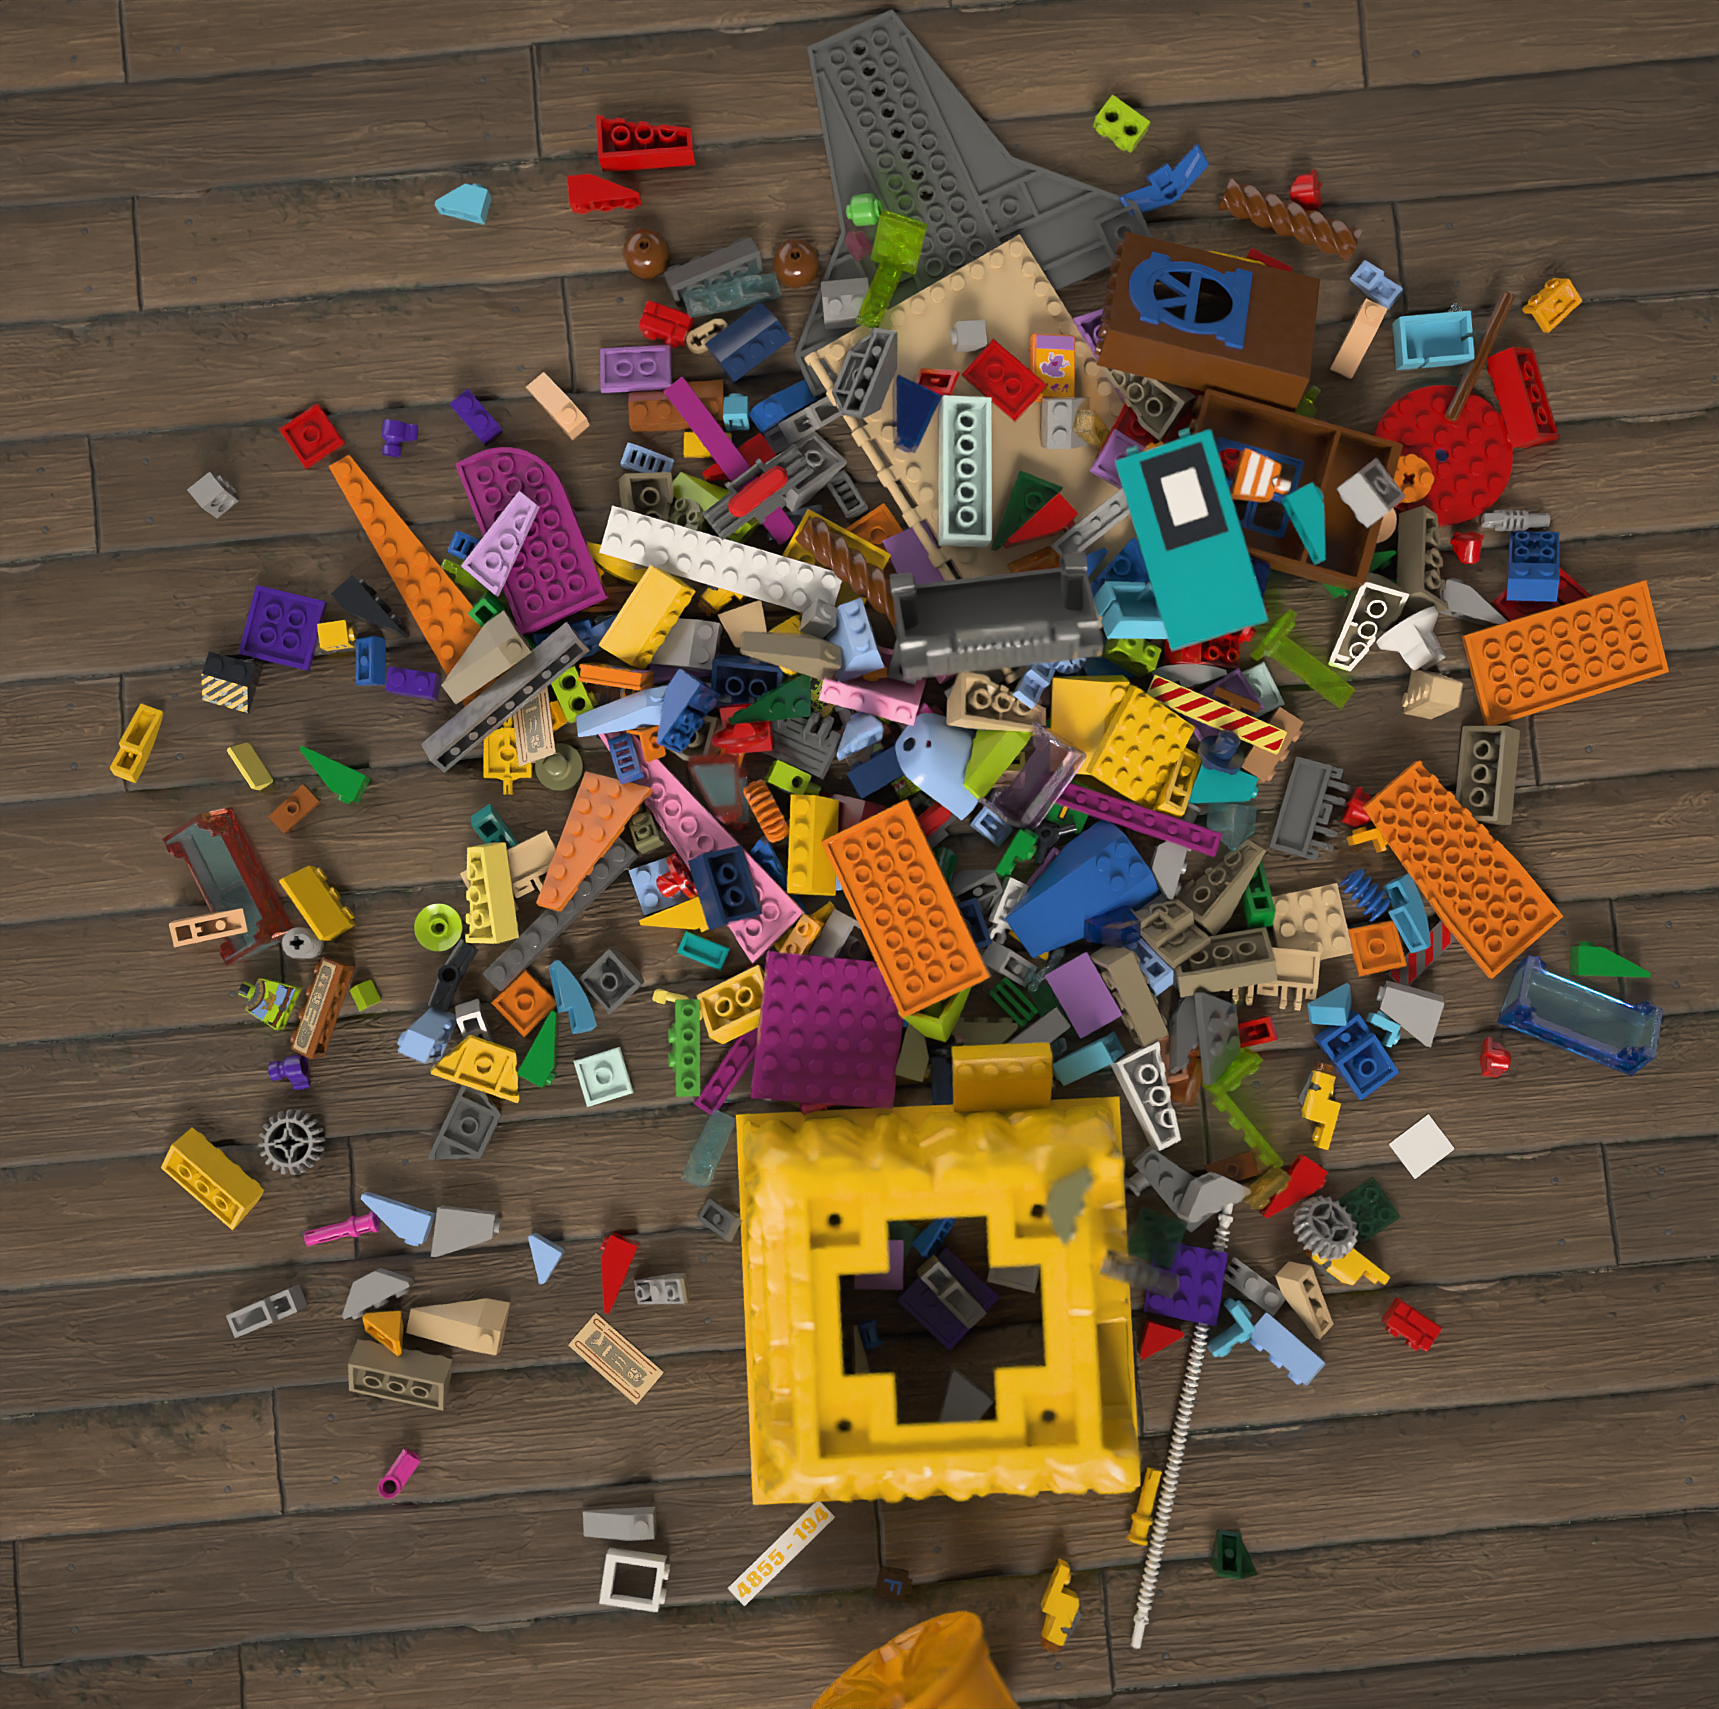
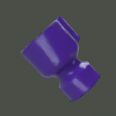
M383 420L381 435L385 440V444L382 446V454L391 457H401L402 448L400 447V442L416 441L419 426L406 424L401 421Z
M304 1055L288 1056L283 1062L279 1060L269 1062L268 1072L272 1081L281 1080L286 1076L291 1081L295 1090L311 1087V1081L308 1076V1061Z

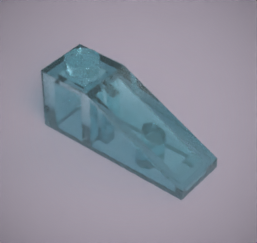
M716 1109L713 1110L687 1161L680 1178L681 1180L701 1189L710 1185L735 1124V1118Z

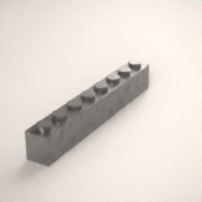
M567 622L564 623L532 650L530 654L520 660L421 744L429 760L445 773L590 651L580 635Z
M618 838L606 854L598 859L589 876H585L578 886L579 889L560 912L548 908L483 975L499 991H504L639 855L623 839Z

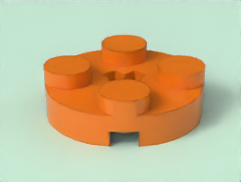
M1414 454L1401 456L1398 461L1394 481L1406 495L1400 503L1411 504L1420 501L1429 493L1434 482V476L1429 465ZM1404 474L1413 477V485L1410 483L1404 484Z

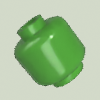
M873 193L854 195L851 198L850 204L846 206L847 217L852 219L853 223L859 227L876 224L879 218L882 217L883 212L880 198H876Z

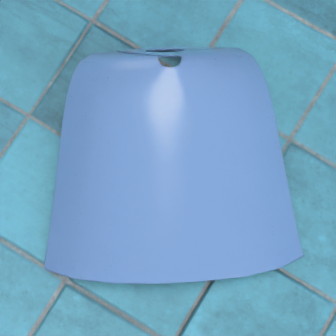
M933 713L920 714L915 717L913 726L908 725L896 742V755L901 769L919 788L951 811L960 820H963L978 803V800L962 785L967 762L971 759L972 740L976 737L977 729L947 725V717ZM912 737L916 742L915 747L911 751L906 752L903 749V744L908 738ZM927 740H930L932 743L930 748H926Z

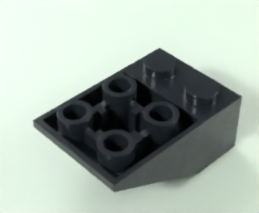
M351 575L331 593L341 607L357 620L404 638L410 637L405 631L408 628L405 623L394 613L390 614L392 611L390 606L378 595L374 596L377 592L362 577L358 580Z

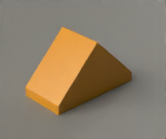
M401 1311L365 1313L362 1316L365 1331L396 1356L401 1355L404 1326Z

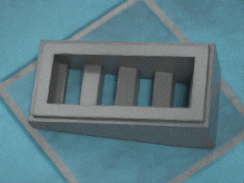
M845 469L837 473L826 483L849 524L854 523L869 513L867 504ZM844 480L846 481L844 485L840 486L837 489H834V486L838 485ZM848 489L851 490V491H849L848 493L844 494L843 496L839 497V495H840L841 493L845 492L846 490H848ZM854 497L856 498L855 500L851 501L850 503L844 505V503L847 502V501H849L850 499H852V498H854Z

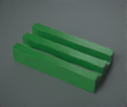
M1004 977L989 992L991 997L1021 1028L1039 1012L1007 977ZM1004 984L1031 1010L1029 1014L1002 987ZM998 990L1025 1017L1022 1021L996 994Z

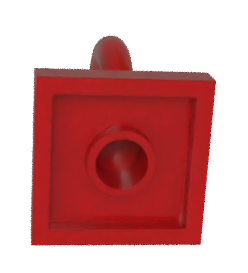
M753 703L721 706L719 710L723 730L715 733L711 738V742L715 747L726 749V754L773 751L775 746L771 721L730 724L728 722L729 717L739 709H745Z

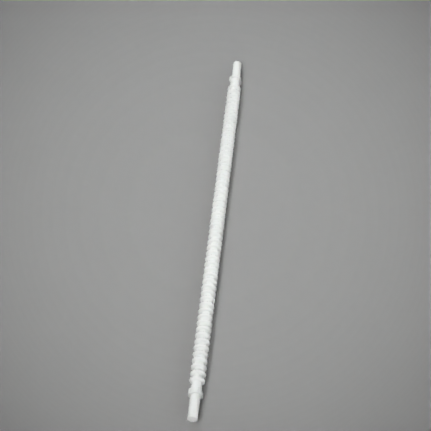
M1234 1203L1223 1206L1222 1214L1218 1216L1219 1228L1215 1229L1218 1234L1214 1235L1216 1242H1213V1245H1215L1213 1250L1225 1252L1224 1248H1227L1225 1242L1229 1241L1227 1234H1230L1228 1228L1230 1223L1233 1222L1231 1214ZM1199 1323L1195 1325L1197 1331L1194 1332L1196 1338L1192 1339L1195 1344L1191 1345L1193 1352L1189 1353L1192 1358L1188 1359L1190 1366L1186 1367L1189 1372L1185 1373V1376H1187V1380H1184L1186 1386L1182 1387V1390H1184V1393L1181 1394L1183 1400L1179 1401L1181 1407L1178 1408L1180 1414L1176 1415L1179 1420L1175 1421L1177 1428L1173 1429L1176 1434L1172 1435L1174 1442L1170 1443L1173 1448L1169 1449L1171 1456H1168V1460L1170 1462L1166 1463L1168 1470H1165L1167 1476L1163 1477L1165 1484H1162L1164 1490L1160 1491L1162 1497L1159 1498L1161 1504L1157 1505V1508L1160 1510L1156 1512L1158 1518L1154 1519L1157 1524L1153 1526L1155 1532L1151 1533L1154 1538L1150 1540L1152 1546L1148 1548L1151 1551L1147 1554L1149 1560L1146 1561L1148 1567L1144 1568L1146 1574L1143 1575L1145 1581L1141 1582L1143 1588L1140 1589L1142 1595L1138 1596L1140 1602L1137 1603V1606L1139 1608L1133 1620L1136 1623L1131 1646L1135 1648L1141 1647L1144 1628L1149 1621L1147 1617L1148 1610L1151 1609L1149 1603L1153 1602L1151 1596L1154 1595L1152 1589L1156 1588L1154 1582L1157 1581L1155 1575L1159 1574L1157 1568L1160 1567L1158 1561L1162 1560V1557L1159 1555L1163 1553L1161 1547L1165 1546L1162 1541L1166 1539L1164 1533L1168 1532L1165 1527L1169 1525L1167 1519L1171 1517L1168 1512L1172 1511L1170 1505L1173 1504L1171 1498L1175 1497L1173 1491L1176 1490L1174 1484L1178 1483V1480H1176V1477L1179 1476L1177 1470L1181 1469L1179 1463L1182 1462L1180 1456L1184 1455L1182 1449L1185 1448L1183 1442L1187 1441L1184 1436L1188 1435L1186 1428H1189L1190 1425L1187 1422L1191 1421L1189 1414L1193 1412L1190 1408L1194 1407L1192 1400H1195L1193 1394L1197 1393L1195 1386H1198L1196 1380L1200 1379V1376H1198V1372H1201L1199 1366L1203 1365L1200 1360L1204 1358L1202 1352L1206 1351L1203 1348L1207 1344L1205 1338L1209 1337L1206 1334L1210 1330L1208 1324Z

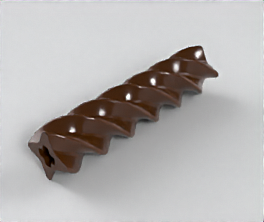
M1232 177L1218 208L1220 211L1229 210L1238 219H1251L1254 224L1261 228L1272 227L1281 236H1295L1301 244L1308 246L1317 245L1326 254L1338 253L1346 262H1349L1363 231L1360 228H1348L1344 222L1337 219H1326L1318 211H1305L1298 203L1283 202L1275 194L1261 193L1253 185H1239Z
M818 517L811 518L795 539L798 544L805 550L813 552L816 559L822 565L831 567L838 579L850 583L853 591L860 597L867 598L876 611L887 614L889 621L896 627L890 579H885L882 570L878 566L867 563L864 555L859 550L848 548V544L842 535L830 532L827 523L823 519Z

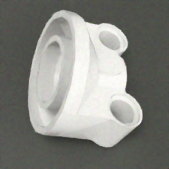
M1435 606L1412 615L1387 631L1376 641L1382 650L1400 652L1405 662L1414 671L1420 667L1423 670H1427L1446 658L1440 642L1433 632L1439 614Z

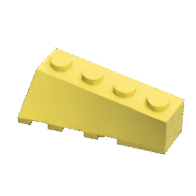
M506 842L468 847L467 879L470 880V888L466 891V900L470 901V913L466 914V923L470 924V932L466 934V943H500L519 938Z

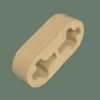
M714 319L692 330L686 340L690 351L696 354L707 351L708 349L704 344L717 335V333H714V327L718 326L719 329H725L728 327L727 323L722 319ZM694 337H697L698 339L704 338L703 340H701V346L693 344Z

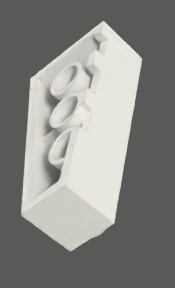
M1155 1042L1146 1048L1142 1047L1110 1064L1150 1146L1157 1151L1181 1140L1175 1111L1172 1108L1170 1089L1167 1086L1164 1062L1161 1059L1159 1042Z

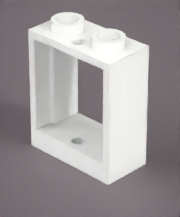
M609 1547L606 1555L599 1603L658 1612L660 1604L665 1603L667 1589H663L662 1586L663 1579L668 1580L670 1564H666L667 1556ZM617 1562L658 1568L653 1600L613 1594Z

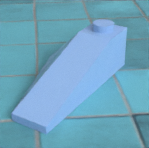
M668 685L637 691L576 716L578 737L660 725L665 690Z
M860 711L850 716L851 721L847 722L837 752V759L839 761L882 740L883 728L872 714H864Z

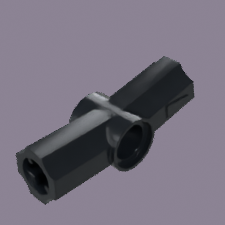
M460 939L446 963L438 971V979L427 1004L428 1006L448 1012L457 987L463 980L464 973L479 949ZM450 968L454 969L456 977L452 982L446 978V972Z

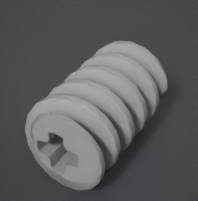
M293 928L286 932L282 941L283 950L293 958L311 959L317 957L322 953L325 941L319 940L310 928Z

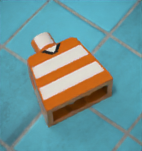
M1245 448L1240 453L1229 492L1231 499L1268 502L1272 499L1274 492L1287 495L1291 481L1278 477L1281 469L1279 463Z

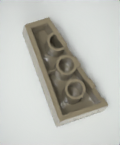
M1424 505L1399 514L1398 561L1396 567L1397 585L1409 592L1405 605L1417 613L1432 606H1435L1437 611L1441 612L1448 610V601H1443L1442 591L1446 590L1445 580H1441L1439 567L1443 566V559L1437 550V546L1441 545L1437 514Z
M1111 942L1089 955L1093 964H1098L1102 971L1099 975L1107 987L1112 990L1111 996L1119 1010L1123 1011L1120 1017L1134 1043L1146 1048L1168 1035L1169 1033L1166 1029L1167 1021L1156 1006L1158 1005L1157 998L1150 992L1147 986L1149 980L1140 970L1138 965L1140 960L1137 954Z

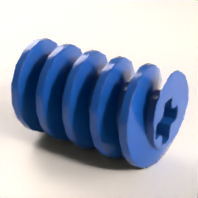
M1361 868L1346 876L1338 884V887L1344 884L1347 885L1344 893L1353 892L1350 900H1360L1356 906L1357 908L1366 906L1363 914L1372 913L1373 915L1369 920L1371 922L1387 909L1391 898L1386 897L1382 899L1385 892L1383 890L1376 891L1378 888L1377 883L1369 885L1372 877H1363L1365 869Z

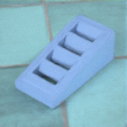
M628 442L621 460V466L636 473H657L660 463L664 462L662 472H671L674 459ZM633 452L637 453L634 464L630 462ZM642 456H646L643 467L639 466ZM655 459V463L651 471L649 470V466L651 460Z

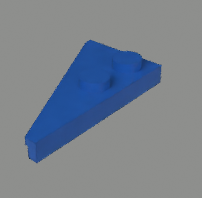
M763 835L749 854L787 893L788 875L767 837ZM788 894L805 912L804 914L808 915L809 913L799 895Z

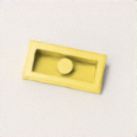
M249 743L235 745L227 749V752L252 789L260 791L273 782L271 775Z

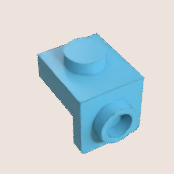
M1378 1011L1377 1014L1369 1012L1365 1021L1387 1031L1381 1044L1391 1048L1392 1044L1395 1045L1400 1038L1401 1032L1399 1029L1401 1026L1390 1021L1391 1017L1381 1011Z

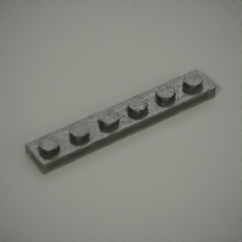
M1108 1249L1099 1272L1108 1277L1171 1299L1179 1287L1178 1280L1180 1275Z

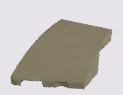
M1178 899L1166 901L1163 904H1152L1145 910L1134 912L1133 909H1129L1126 911L1127 917L1140 935L1173 968L1211 944L1210 937L1194 925L1193 911Z

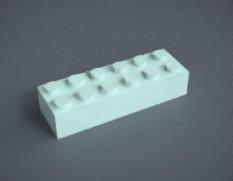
M943 395L938 404L939 546L987 547L992 541L991 398Z

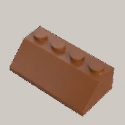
M724 380L687 382L721 428H725L723 419ZM664 390L629 392V425L633 433L688 430L691 428L665 395Z

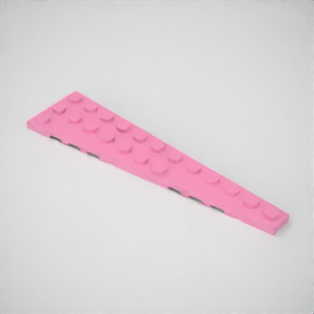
M626 730L598 735L609 749L607 740L625 734ZM631 734L645 776L631 781V783L649 787L653 790L651 795L644 799V803L649 807L656 821L689 870L688 861L701 854L739 846L740 844L659 759L651 762L645 761L641 740L636 734ZM625 740L623 742L614 744L615 748H618L627 745L628 742L627 740ZM630 749L617 753V755L621 756L623 754L629 753ZM632 757L620 761V764L632 761ZM633 765V766L624 768L623 770H624V772H626V771H629V770H631V769H634L635 766ZM743 848L763 914L727 926L734 933L736 940L751 962L755 963L805 912Z

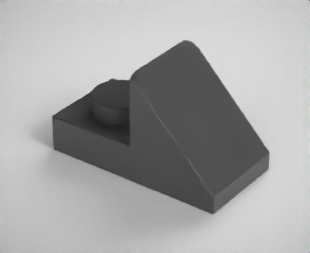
M708 1198L698 1217L700 1222L724 1240L730 1242L742 1222L740 1214Z

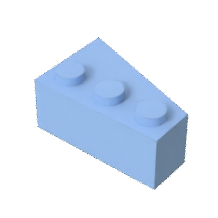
M431 1007L408 1028L407 1032L404 1031L398 1041V1045H400L398 1052L423 1063L440 1061L457 1024L456 1015Z
M1267 1312L1254 1326L1255 1330L1251 1332L1252 1339L1249 1342L1260 1352L1264 1348L1270 1353L1271 1356L1268 1359L1279 1369L1282 1365L1290 1371L1287 1376L1297 1385L1303 1382L1308 1386L1324 1367L1325 1362Z

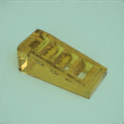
M1077 411L1073 432L1099 451L1109 433L1108 427L1095 411Z

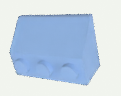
M862 598L839 605L836 625L825 637L827 641L841 647V667L836 672L838 682L842 683L884 668L870 617Z

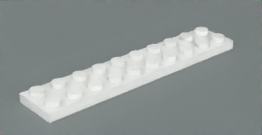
M612 506L600 553L647 567L652 565L674 575L803 613L818 598L835 606L842 582L831 570L724 539L722 541L720 537Z

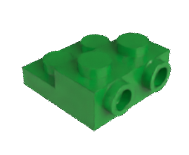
M1028 829L1024 831L1019 830L994 869L999 878L1004 875H1010L1017 863L1014 859L1020 863L1025 859H1031L1037 849V846L1034 844L1038 835Z

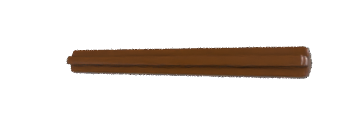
M1504 292L1501 295L1474 352V359L1470 361L1447 409L1446 419L1455 422L1459 418L1515 299L1513 294Z

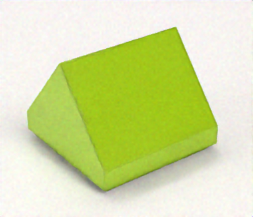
M372 980L360 983L350 989V993L360 1012L382 1001Z

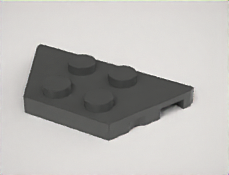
M1195 992L1203 1084L1212 1085L1241 1053L1237 1010L1234 1004L1203 992Z
M465 1085L461 1086L428 1155V1159L482 1158L502 1116L501 1111L486 1092Z

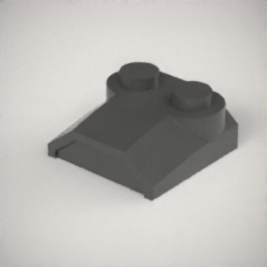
M613 947L608 949L577 979L604 1007L608 1015L612 1014L644 983L640 971L621 951Z

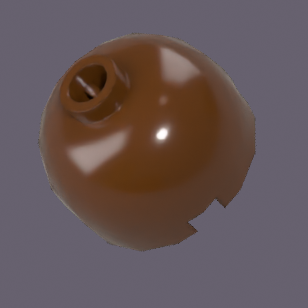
M640 229L633 232L627 238L624 244L623 258L633 275L642 279H652L656 277L655 275L663 273L667 269L670 262V250L667 241L660 233L652 229Z
M801 239L787 240L775 252L773 259L774 273L778 281L786 287L800 289V287L805 285L808 286L816 279L820 269L818 254L807 241Z

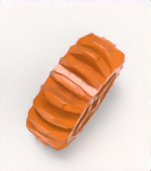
M760 779L744 787L743 793L768 841L774 843L789 835L790 829L765 781Z

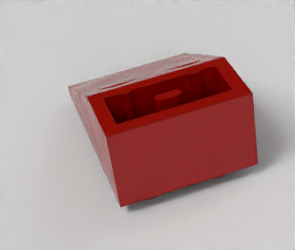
M1240 630L1175 651L1171 650L1168 639H1165L1164 665L1200 664L1221 669L1239 668L1240 642H1238V639L1240 637Z

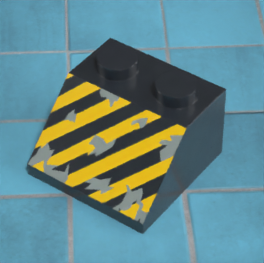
M209 651L202 671V700L249 714L263 668Z

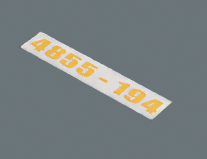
M815 1502L728 1589L745 1606L835 1516L821 1502Z

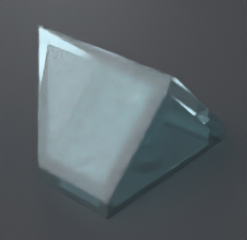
M1209 804L1206 828L1222 833L1221 841L1231 851H1234L1255 832L1257 809L1239 804Z

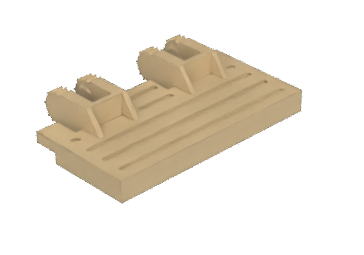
M547 830L507 849L512 891L516 899L535 890L531 882L532 879L535 881L539 891L542 889L543 882L540 875L548 873L557 849ZM465 870L460 875L469 890L470 880L467 879V870ZM514 899V906L516 912L519 910V907Z
M1272 947L1276 960L1277 981L1257 984V994L1278 996V986H1281L1279 1008L1285 1009L1287 1005V988L1296 987L1293 1006L1295 1010H1300L1303 988H1306L1305 999H1316L1321 952ZM1254 985L1247 986L1246 1005L1252 1006ZM1239 988L1232 989L1231 1004H1237Z

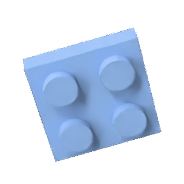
M666 858L629 870L644 916L690 900L682 890L677 892L674 897L671 896L669 898L664 897L658 890L656 879L658 876L670 871Z

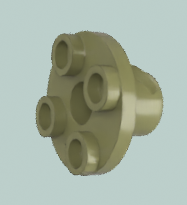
M677 499L675 505L669 511L668 522L706 533L707 530L702 514L703 509L700 504L691 499Z
M555 743L556 754L536 760L535 771L540 782L547 788L556 791H566L579 782L583 774V760L573 747L563 743Z

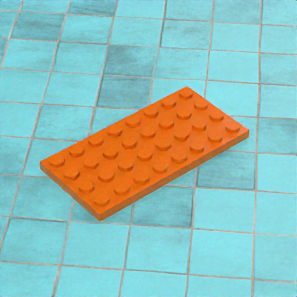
M1646 580L1461 636L1485 726H1495L1669 672Z
M905 800L821 842L902 1018L991 977L909 800Z

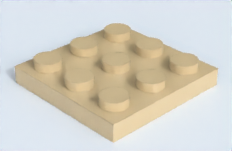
M1337 883L1272 897L1276 910L1272 929L1277 948L1321 952L1320 960L1353 953Z

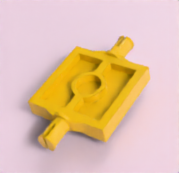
M513 716L503 723V728L495 730L484 739V778L503 780V795H513V780L533 778V762L519 766Z

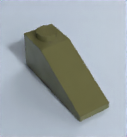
M909 1023L894 1074L922 1082L924 1077H929L932 1064L928 1063L929 1058L924 1035Z

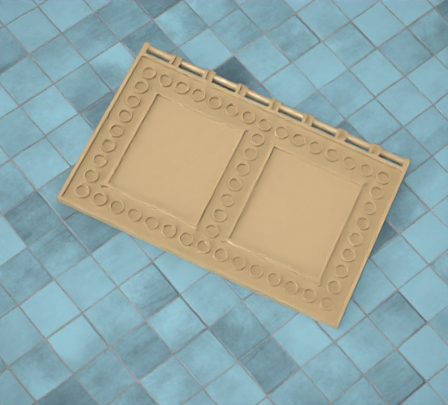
M1019 234L805 357L808 366H812L827 390L826 395L833 406H837L832 395L834 383L819 360L825 359L837 379L848 351L862 338L869 335L872 329L881 328L897 332V369L881 409L862 419L865 423L864 427L859 425L855 417L842 416L853 433L851 435L859 447L862 446L877 470V476L884 488H888L902 510V517L909 528H913L927 550L928 558L935 569L938 568L945 581L956 580L946 564L948 561H951L961 579L1059 567V559L1061 558L1052 548L1051 544L1065 534L1063 530L1056 536L1008 549L1002 546L997 551L991 550L1020 470L1063 487L1060 494L1078 512V515L1074 518L1076 524L1119 491L1115 486L1091 473L1090 469L1096 461L1095 458L1124 403L1101 366L1097 365L1095 356L1073 323L1072 317ZM985 320L986 346L995 339L1028 369L1030 335L1075 336V397H1090L1089 446L1072 449H1046L1041 447L1042 402H1033L1016 423L991 403L992 541L987 547L941 546L942 548L937 550L921 522L926 521L939 542V402L912 390L920 368L958 371L960 374L951 396L984 397L961 375L982 351L955 353L954 345L950 344L949 334L956 321ZM873 439L876 441L891 465L890 467L886 468L870 441ZM896 481H901L916 505L915 508L912 509L895 483ZM1131 514L1127 515L1082 551L1088 555L1101 548L1108 550V553L1089 575L1090 585L1132 538L1136 537L1137 540L1138 537ZM1098 615V618H1099V628H1101V627H1103V626H1102V623H1101V619H1102L1103 617H1099V615ZM1029 665L1016 666L1018 670L1013 672L1011 667L1000 668L1005 675L1004 680L1007 685L1022 677Z

